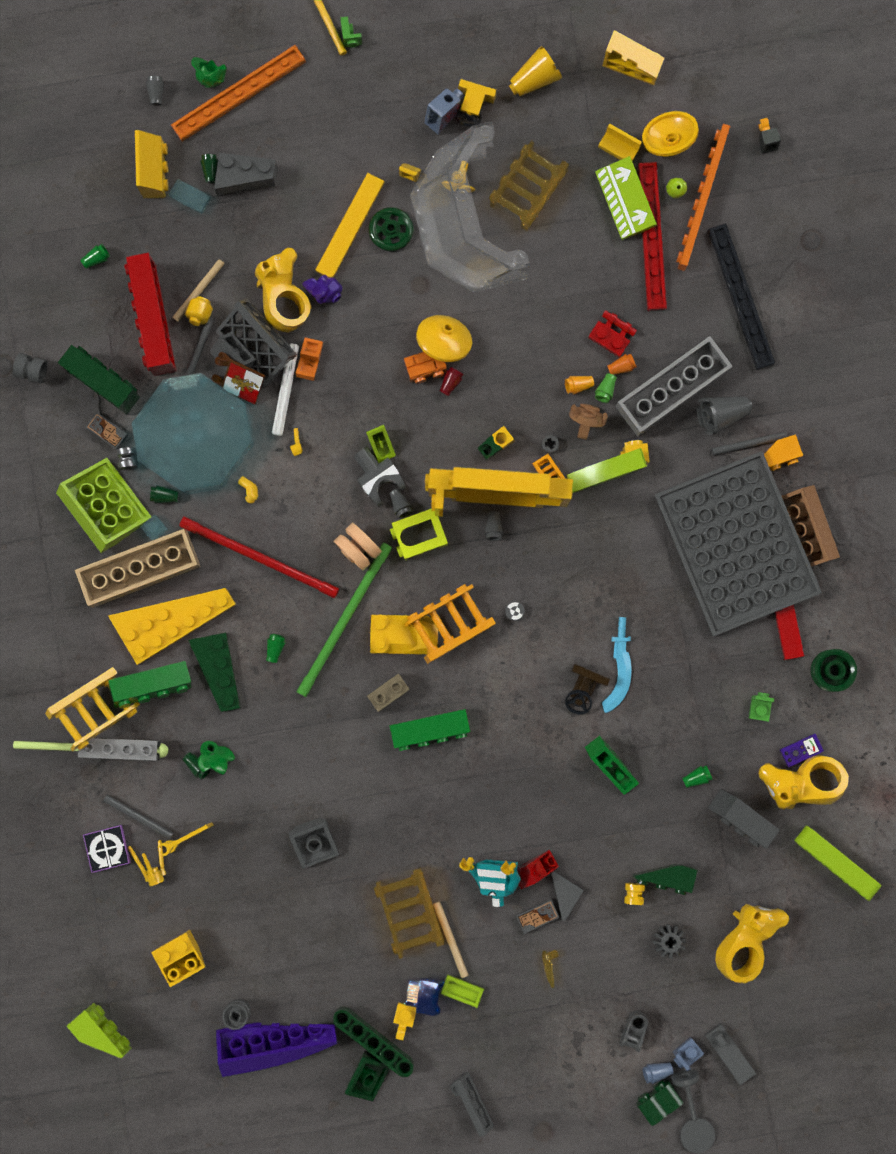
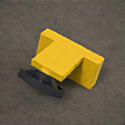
M460 79L458 89L462 91L465 97L461 109L456 113V120L464 126L476 127L482 121L480 110L483 101L494 104L496 89ZM462 118L468 121H473L474 123L463 121Z

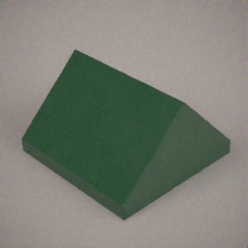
M364 1051L346 1086L345 1094L374 1101L390 1068L375 1056Z

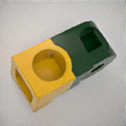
M503 426L487 438L477 449L487 461L505 447L511 445L515 440Z

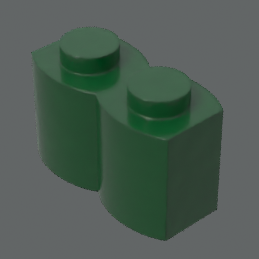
M662 1080L654 1085L652 1092H645L640 1095L636 1105L649 1124L654 1126L668 1114L679 1108L683 1101L669 1081L664 1082Z

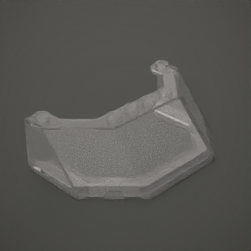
M492 121L472 126L439 148L410 193L428 266L443 273L444 276L456 283L462 284L472 292L526 280L530 270L528 256L524 251L514 250L505 252L483 239L465 170L466 164L486 158V149L493 147L492 140L495 136V130Z

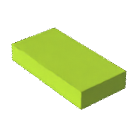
M447 974L441 994L478 1008L484 988Z

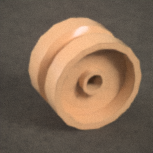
M352 522L345 529L352 540H348L344 535H339L333 542L341 549V553L349 561L355 563L364 571L370 565V561L364 553L366 552L371 558L376 559L382 551Z

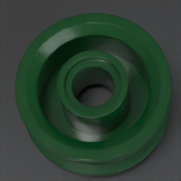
M825 650L813 659L810 669L811 677L814 683L824 691H843L854 683L857 676V665L853 657L844 650ZM832 665L838 669V673L835 676L830 673Z

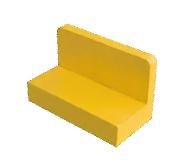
M609 124L598 148L619 160L630 156L633 161L642 142Z

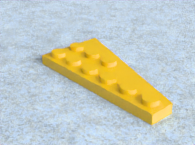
M227 588L109 615L108 617L134 661L139 665L234 607L236 603Z

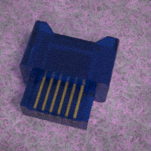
M428 977L421 978L420 981L408 980L405 1005L416 1007V1013L431 1016L439 1015L441 1012L438 1006L439 990L444 986V981Z

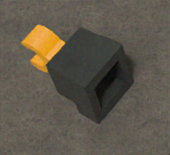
M768 118L760 119L761 124H758L761 131L759 141L762 154L778 150L781 138L777 128L770 129Z

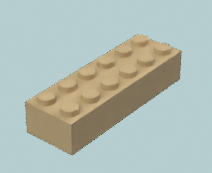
M182 529L76 569L75 572L87 605L94 608L201 566L188 531Z

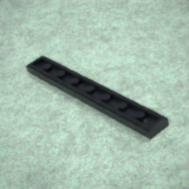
M727 224L709 228L708 234L755 368L759 370L775 364V360Z

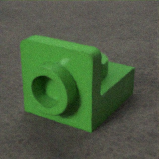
M341 17L344 47L355 48L362 45L361 34H354L353 24H349L348 17Z
M758 692V696H752L748 718L769 722L771 705L774 702V698H769L770 694Z

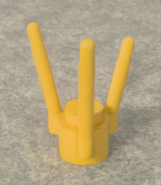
M128 846V850L143 873L146 882L149 883V886L165 881L163 876L166 875V871L164 868V858L161 855L163 854L162 846L158 848L160 870L158 867L151 868L146 854H142L147 871L132 847Z

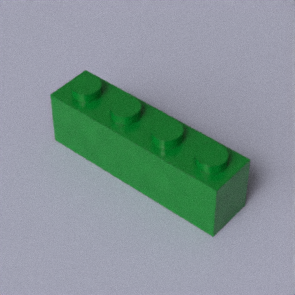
M186 661L108 680L115 708H126L136 702L146 703L151 698H165L170 693H184L191 688V679Z
M466 709L389 725L394 748H399V751L410 749L412 744H418V747L429 745V741L435 739L437 743L448 741L449 736L455 735L456 739L467 737V733L470 732Z

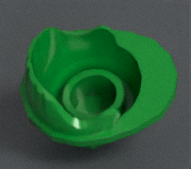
M192 58L191 64L195 68L196 79L201 85L206 88H213L224 82L227 70L226 65L223 64L218 67L213 60L208 62L202 58Z

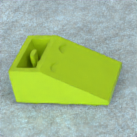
M94 1003L67 1025L79 1042L116 1057L122 1058L131 1049L129 1040L124 1035L121 1036L119 1034L116 1024L112 1020H108L104 1016V1010Z

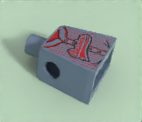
M445 89L428 104L424 123L435 133L439 134L456 116L460 102L464 98L462 91L455 89L451 92L449 89Z

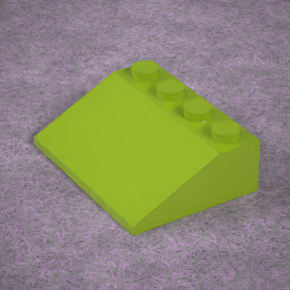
M108 458L60 483L56 492L100 553L121 542L152 518Z

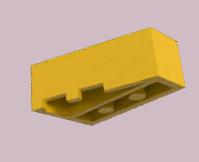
M614 30L606 49L602 66L655 85L664 57Z

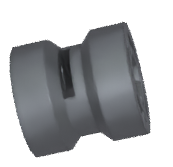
M126 447L117 449V456L120 459L118 468L120 470H130L138 467V463L135 460L136 448Z

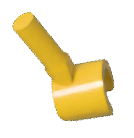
M294 428L295 444L290 446L294 456L303 452L298 428Z

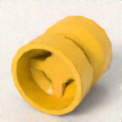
M625 883L627 895L624 897V903L644 905L642 893L645 891V885Z

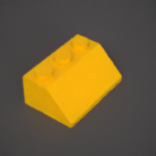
M135 130L136 186L143 198H166V191L169 190L168 180L165 179V173H168V163L165 161V155L168 154L167 143H164L161 136Z

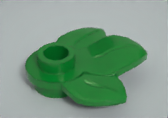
M206 741L200 747L201 755L197 763L202 772H206L211 768L217 773L224 775L227 771L228 762L235 760V756L229 748L218 746L213 741Z

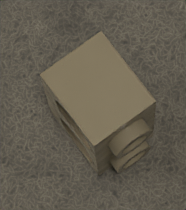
M397 674L367 695L375 709L380 712L410 689L402 677Z

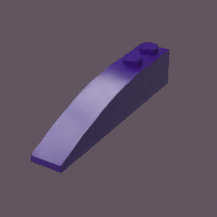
M250 1023L245 1024L244 1027L238 1030L229 1028L216 1030L218 1066L222 1077L263 1070L289 1063L337 1044L335 1025L309 1024L308 1026L291 1024V1026H281L280 1023H272V1025Z

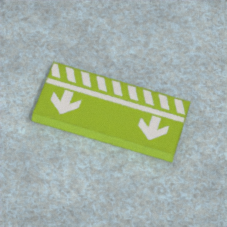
M630 156L595 171L621 240L657 226Z

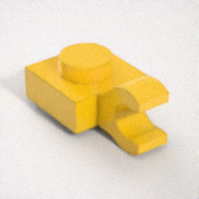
M398 1002L393 1023L399 1024L396 1039L404 1040L406 1027H413L417 1010L416 1006Z

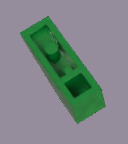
M600 735L585 746L592 761L623 795L639 784L637 779Z

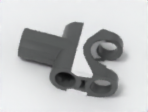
M368 447L354 455L355 460L365 472V474L357 478V481L378 507L383 505L378 494V489L383 483L391 482L398 486L401 491L406 489L398 470L389 458L378 463Z

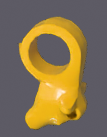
M285 248L280 254L273 255L266 261L260 262L255 269V276L258 279L257 288H263L265 318L273 328L282 332H291L299 328L306 321L310 314V309H312L307 295L292 284L293 265L297 259V253L293 248ZM285 297L294 301L299 309V318L291 320L281 316L276 308V299Z
M823 755L808 758L799 767L797 772L779 769L770 763H766L760 767L758 773L759 778L766 784L770 796L776 801L780 809H793L797 803L833 804L842 797L848 786V774L843 765L834 758ZM816 769H826L835 775L838 787L831 791L820 790L811 782L810 773Z
M745 904L741 908V913L736 910L734 911L733 915L739 920V924L721 942L717 948L715 958L717 968L726 978L737 983H747L754 980L760 974L765 959L762 941L771 938L779 928L785 927L788 924L789 916L784 910ZM748 947L749 958L746 964L738 970H733L732 959L735 953L741 948Z

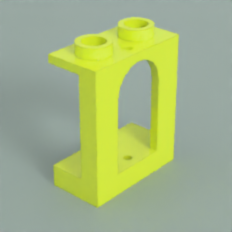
M432 509L392 523L391 535L393 540H398L399 546L396 548L399 557H404L405 561L408 558L438 547L448 546L439 517L435 516V511H432ZM431 520L436 538L414 546H406L402 543L400 536L404 529Z

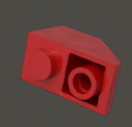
M550 850L545 851L517 868L521 878L519 883L521 889L536 884L559 867Z

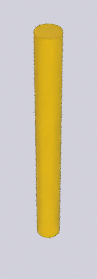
M314 0L340 56L345 55L347 51L322 0Z

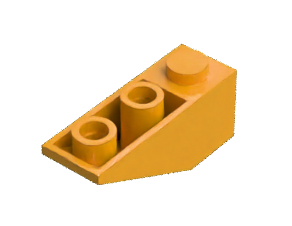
M795 434L777 440L764 453L770 470L775 471L780 469L782 464L787 463L790 466L798 463V459L803 456Z

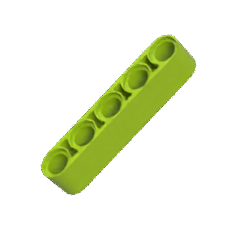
M807 825L794 840L866 900L871 901L881 888V884Z

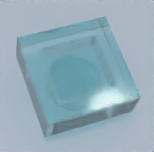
M155 514L140 527L152 541L158 539L168 530Z

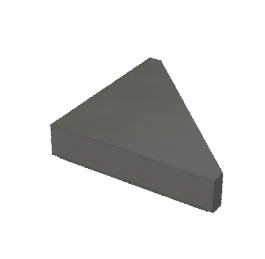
M552 871L551 874L561 917L565 921L584 890Z

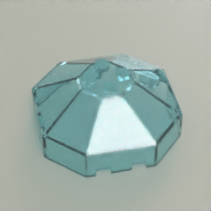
M202 373L164 379L132 422L138 461L185 495L224 488L229 477L237 470L244 456L254 446L249 411L246 404Z

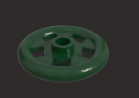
M394 207L384 208L372 217L369 223V235L372 242L378 248L385 251H397L404 248L410 242L413 236V223L408 214L403 210ZM391 215L398 216V221L390 220ZM381 218L385 220L382 227L377 225ZM400 225L406 226V232L400 233ZM393 226L394 230L389 231L388 227ZM380 232L386 237L384 240L379 239L378 234ZM398 236L400 241L392 244L390 239Z

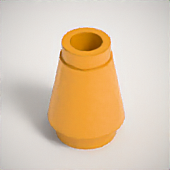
M569 376V378L565 379V388L568 394L572 393L574 395L594 387L592 376Z

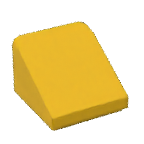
M403 163L399 167V175L417 182L421 169Z

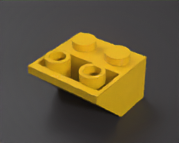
M190 930L151 952L170 987L205 968L200 948Z

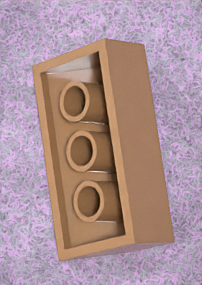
M815 486L804 487L781 496L811 567L839 558L840 555Z

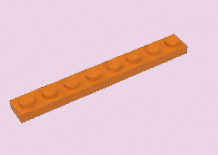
M723 124L721 129H717L714 141L717 142L715 147H711L708 158H711L710 165L706 164L703 175L706 178L704 182H700L698 193L701 194L699 199H695L692 210H695L694 217L690 216L687 224L690 230L683 237L681 245L685 246L683 252L679 251L676 260L679 263V270L685 271L688 266L730 129L729 125Z

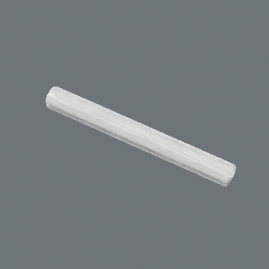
M290 343L289 346L298 355L299 346L297 344ZM297 356L284 367L272 433L277 436L283 435Z

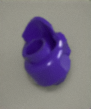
M323 275L317 281L314 278H310L302 284L320 304L324 302L336 303L342 297L343 287L334 277L328 278L327 275Z

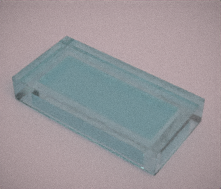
M177 179L168 194L172 199L200 214L204 212L211 200L209 195Z

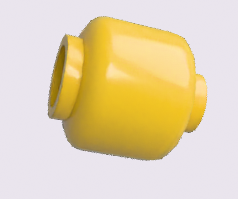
M200 296L190 300L185 312V316L189 319L190 324L200 326L208 323L213 310L210 301Z

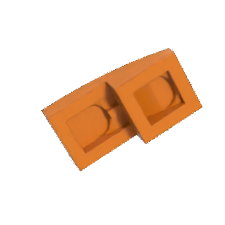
M304 338L296 377L314 381L323 341Z

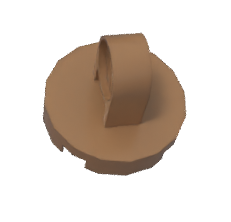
M574 404L569 412L570 418L580 424L577 438L587 440L590 427H602L606 424L608 418L607 413H600V408L588 404H580V407H576Z

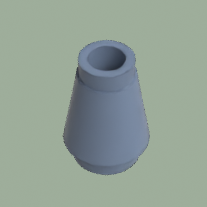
M670 1062L647 1064L642 1069L646 1083L652 1084L673 1074V1067Z

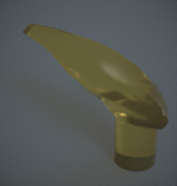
M556 949L548 953L545 950L542 952L543 965L551 988H554V976L550 960L559 957Z

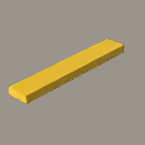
M367 173L316 268L317 273L327 275L328 278L336 275L381 191L384 180Z

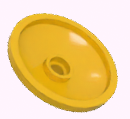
M672 111L663 113L646 125L642 134L643 144L646 150L657 156L668 157L678 155L691 147L696 141L699 133L698 123L692 115L685 112Z
M430 316L419 324L416 332L418 345L423 352L431 358L442 362L459 361L468 355L472 347V336L467 327L450 316Z

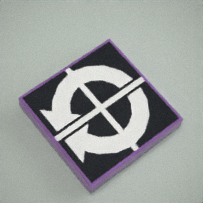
M122 825L83 835L91 873L131 863Z

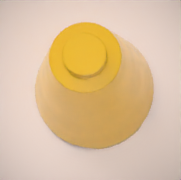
M541 46L510 80L512 84L509 87L514 95L519 94V96H523L559 81L563 77L559 70H556L555 63L550 55Z

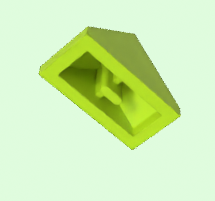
M384 425L366 432L378 463H381L386 458L390 459L396 456Z

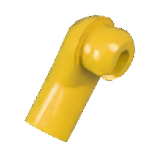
M242 476L238 484L246 489V502L252 504L258 499L257 485Z

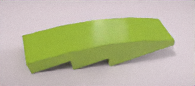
M640 448L567 475V478L573 479L572 493H576L645 468L647 464Z

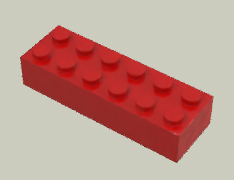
M149 252L126 257L127 264H124V267L131 281L128 282L130 294H133L134 297L131 303L133 311L137 313L138 319H135L137 330H140L141 333L139 344L145 353L142 356L144 367H147L148 371H151L154 376L177 372L156 263Z

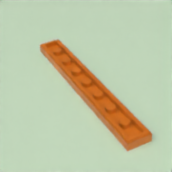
M292 46L171 124L173 130L183 142L306 63V60L297 46Z

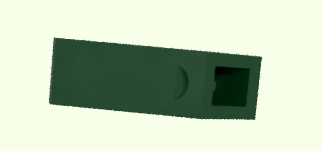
M671 864L634 873L633 877L637 879V883L648 885L650 882L656 884V888L667 890L670 887L675 889V893L686 895L687 892H693L698 870L680 864Z

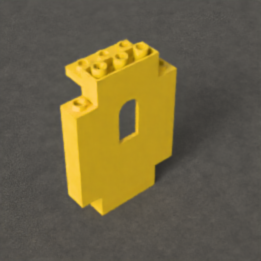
M454 467V470L430 468V474L425 475V491H429V497H432V511H435V516L443 517L444 498H452V501L536 508H543L544 505L567 507L572 499L573 479L550 478V474Z

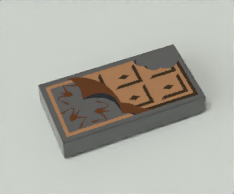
M97 412L86 426L88 430L116 450L128 436V434Z
M549 899L517 914L516 918L523 933L526 934L558 919L559 915L552 900Z

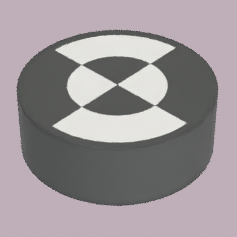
M516 601L509 603L505 609L507 618L512 621L520 620L525 612L523 605Z

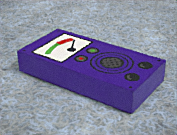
M816 734L807 736L779 749L787 767H791L824 751Z

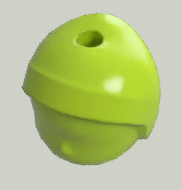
M681 178L670 179L666 187L668 195L673 199L682 197L687 191L686 182Z

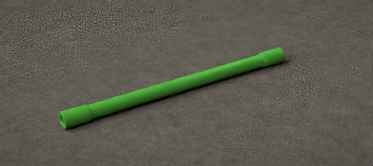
M384 542L381 544L380 549L382 553L376 559L374 558L310 671L297 689V693L307 697L315 683V679L381 565L392 550L390 545Z

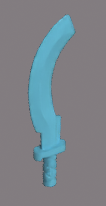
M619 617L618 637H612L611 641L615 642L613 658H616L618 677L614 690L602 701L605 713L612 711L623 701L630 687L631 660L629 652H626V641H631V636L625 638V617Z

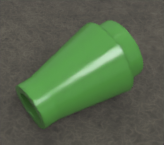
M607 373L596 389L595 398L598 401L609 403L612 400L617 379L615 375Z

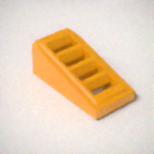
M549 454L532 463L539 474H545L553 469L554 471L549 473L550 478L557 475V478L566 479ZM547 462L550 463V465L546 466L542 470L540 469V467L546 464Z

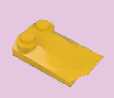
M371 615V654H428V649L414 625L405 626L409 615ZM425 616L420 619V622L434 646H438V629L429 616Z

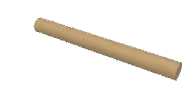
M218 259L173 315L172 318L175 321L179 322L185 314L190 300L198 297L225 264L223 261Z
M438 901L433 904L460 976L464 978L468 976L467 969L441 902Z

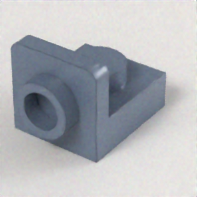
M690 1037L673 1051L676 1056L673 1060L680 1069L684 1067L689 1071V1066L703 1056L704 1053Z

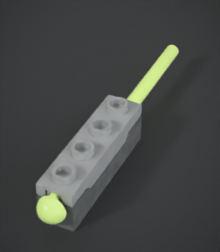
M93 738L88 741L89 745L79 751L77 748L74 750L78 751V757L157 761L168 754V747L158 740ZM14 741L13 748L72 751L70 748L73 743Z

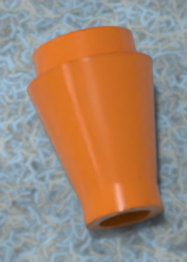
M625 354L610 365H607L610 374L613 375L633 371L632 369L637 368L632 354Z

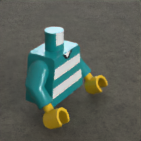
M469 857L467 861L465 858H462L459 864L460 868L464 871H469L474 877L481 894L492 896V906H504V897L513 894L521 881L517 872L518 862L485 859L473 864L474 859L472 857Z

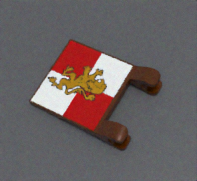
M220 352L218 357L215 358V364L227 367L224 380L214 374L209 380L208 385L211 388L222 389L256 405L266 375L230 359L226 353Z

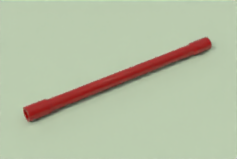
M185 516L179 524V527L212 540L311 586L334 599L340 588L294 569L210 530Z

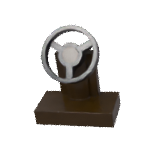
M573 664L570 672L579 676L573 691L569 692L566 696L565 705L570 712L582 715L589 712L592 707L591 696L596 684L607 687L610 679ZM590 702V706L587 709L585 703L588 704ZM569 704H574L576 707H581L584 711L574 710L569 706Z

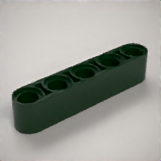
M342 1006L335 1011L333 1021L339 1029L399 1076L409 1077L412 1074L414 1062L409 1055L348 1007ZM339 1013H345L348 1016V1019L346 1021H340L337 1015ZM360 1025L364 1031L357 1034L353 1031V1027ZM375 1037L379 1040V1044L372 1046L368 1040ZM392 1050L395 1055L392 1058H387L384 1052ZM402 1062H407L410 1068L402 1070L399 1065Z

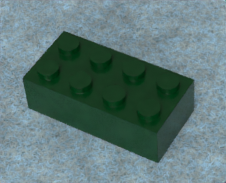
M71 344L58 361V364L68 373L126 415L140 398L136 393L138 390L126 379L122 382L123 379L111 368L107 370V367L96 357L92 359V356L80 346L76 348Z

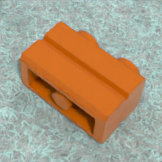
M425 352L404 358L411 383H423L426 381V378L431 376L439 378L447 370L445 362L433 359Z

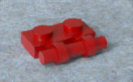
M605 310L602 317L608 321L606 324L598 321L588 338L620 358L630 343V340L625 338V335L628 333L634 336L637 330L631 327L632 324L629 322L625 323L617 318L618 315L615 313L611 314ZM614 324L622 330L618 333L610 327Z

